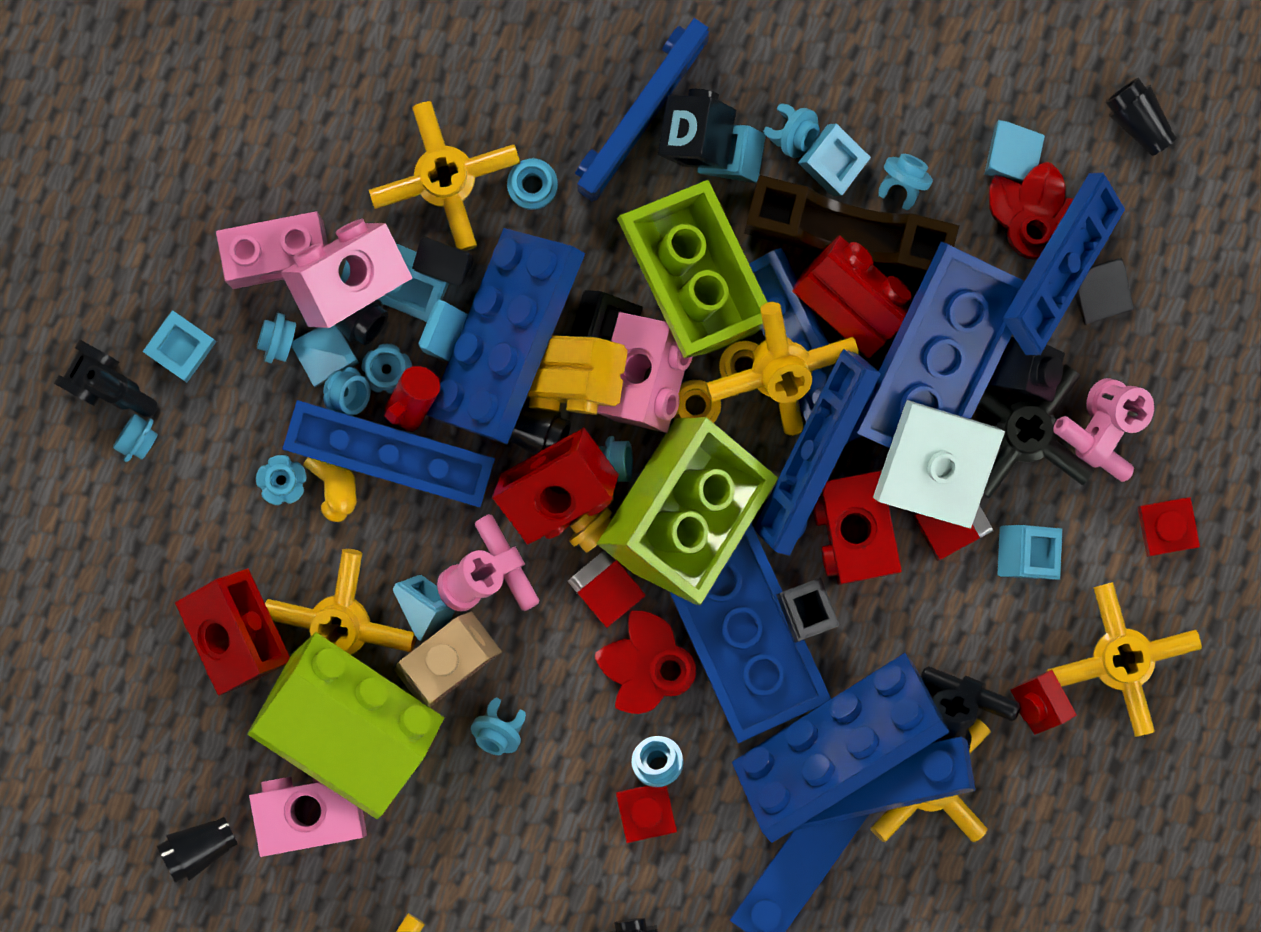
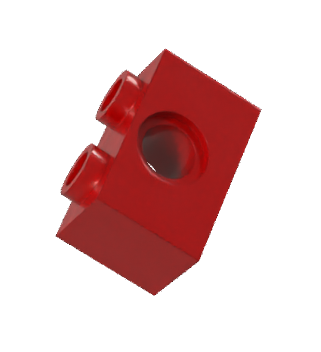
M583 427L501 473L492 498L527 545L543 536L546 539L558 536L570 525L572 520L585 513L588 516H593L603 511L613 500L619 474ZM549 487H562L568 494H558Z
M882 470L827 481L813 508L816 525H826L829 545L821 546L826 576L836 575L837 585L880 578L902 572L889 505L878 502L873 498ZM855 515L861 517L866 522L868 535L864 542L853 544L844 539L840 527L845 517Z
M249 568L215 579L175 602L185 628L189 632L218 696L248 685L287 664L290 656Z

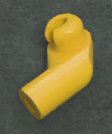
M307 457L303 466L324 481L325 501L321 505L322 514L332 522L345 520L347 515L353 512L357 503L353 473L347 468Z

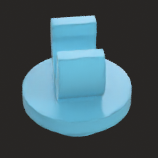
M779 104L777 107L778 112L788 120L782 130L776 131L766 126L763 132L773 144L781 147L785 155L798 158L807 152L820 135L817 114L808 108H800L795 111L788 104Z
M905 153L901 154L899 158H887L884 169L888 175L883 179L879 187L878 196L884 199L891 186L901 185L907 191V197L902 208L909 210L914 205L919 195V190H928L933 182L932 177L927 173L928 166L917 157Z
M497 697L489 703L484 716L475 718L471 725V732L476 738L477 745L484 751L493 755L513 753L521 743L518 733L525 721L526 713L520 709L513 721L504 722L500 720L497 716V711L501 699Z

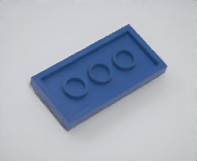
M503 228L460 336L455 343L454 351L440 381V392L429 409L427 416L442 423L508 444L585 256L584 252L571 245Z
M941 241L878 371L881 375L876 383L875 392L871 400L866 403L853 431L890 448L906 400L971 419L1012 336L1003 317L1023 285L1024 280Z
M752 524L749 525L701 605H695L669 592L737 743L813 710L831 699L805 640L794 642L776 594L783 591Z
M904 653L732 761V764L762 833L773 843L949 733V730L914 663Z

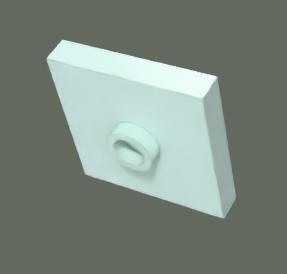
M906 400L873 498L881 503L971 529L1005 431L998 427Z

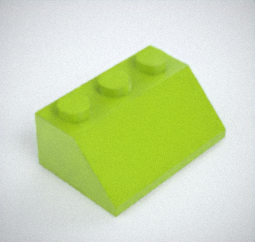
M709 180L629 211L617 218L683 358L712 353L754 335L763 328L760 308L768 302Z
M707 417L675 418L668 433L663 437L600 537L597 545L635 575L695 605H701L772 490L778 477Z
M315 632L289 658L247 735L375 819H378L424 759L445 717Z

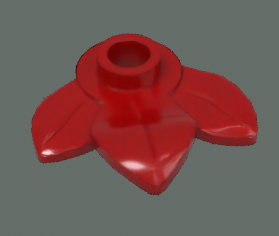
M1044 162L1034 167L1023 179L1022 184L996 175L990 183L988 192L991 215L998 223L1008 229L1007 237L1012 249L1018 255L1027 259L1039 258L1072 203L1073 198H1065L1066 186L1064 178L1060 171L1050 162ZM1033 225L1038 227L1042 233V238H1031L1027 233V226Z
M631 611L628 621L630 639H622L604 646L595 653V660L606 676L622 685L616 697L615 708L627 713L641 714L653 710L664 696H677L687 691L695 680L696 665L688 651L676 646L673 630L665 620L649 612ZM675 661L680 666L681 672L676 680L668 681L661 676L660 668L664 662Z

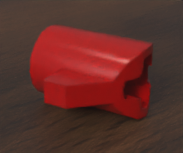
M411 366L406 369L384 407L386 412L384 416L392 424L399 425L407 431L413 432L417 430L440 392L441 379L425 367Z

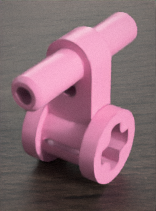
M1106 378L1095 383L1088 393L1086 405L1092 419L1087 428L1083 429L1067 416H1063L1056 420L1053 431L1073 446L1076 455L1094 468L1100 466L1116 479L1124 482L1132 477L1134 467L1113 450L1124 432L1137 433L1148 426L1154 414V401L1151 394L1143 388L1126 386L1118 380ZM1107 394L1113 396V399L1109 400L1103 398V395ZM1128 411H1131L1134 413H1138V416L1133 417L1127 415Z
M488 514L477 520L475 527L490 553L482 550L473 551L466 555L459 564L452 565L444 570L437 582L438 593L442 601L455 611H467L477 605L481 598L489 597L501 588L504 578L522 611H527L538 605L540 600L521 568L525 565V562L516 546L510 548L493 515Z

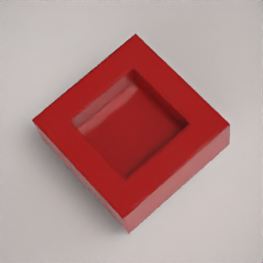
M1191 497L1137 507L1147 557L1200 547Z
M1053 670L1026 680L1010 689L1014 699L1020 702L1021 709L1019 713L1021 717L1028 723L1034 735L1059 726L1077 716Z
M645 785L616 792L626 843L677 832L667 785L663 787Z

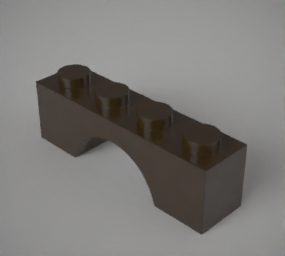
M759 175L744 234L822 253L840 235L849 244L857 242L866 248L873 258V265L875 267L923 279L941 241L953 247L955 246L960 225L913 213H886L855 207L820 195L810 187Z

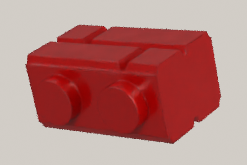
M840 235L800 274L792 289L794 294L845 339L853 337L858 351L867 359L899 330L913 301L910 290L900 279L895 276L887 278L873 265V258L866 248L857 242L849 244Z

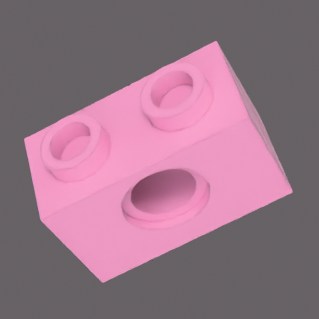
M317 211L216 231L225 282L232 289L283 280L281 272L296 263L293 258L295 254L318 243H321L323 247L328 245L324 222Z
M364 219L355 220L336 231L338 239L325 247L318 243L301 250L293 256L296 263L283 270L281 274L308 327L330 328L412 279L386 223H365ZM344 258L350 265V276L345 283L342 282L339 276V265Z
M619 312L611 341L625 345V348L628 350L625 372L620 375V378L623 380L620 404H617L616 407L598 405L597 413L617 422L668 433L671 419L678 411V393L684 372L689 367L692 357L683 358L666 321ZM652 366L649 377L644 381L647 369Z
M292 777L261 782V793L249 795L260 857L360 839L367 836L363 810L314 778L313 783L293 786ZM302 796H311L320 804L321 816L314 825L301 823L295 815L296 802Z

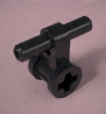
M80 339L74 347L78 350V353L64 377L58 375L54 382L55 385L93 406L101 398L119 409H131L144 417L152 416L157 410L155 399L141 392L136 382L115 371L120 363L119 361Z
M930 666L925 667L921 674L925 686L939 692L933 697V701L949 730V733L933 743L962 736L968 741L970 749L972 737L968 729L976 721L978 708L1009 721H1014L1018 717L1021 709L1020 702L985 689L986 683L969 676L960 679Z

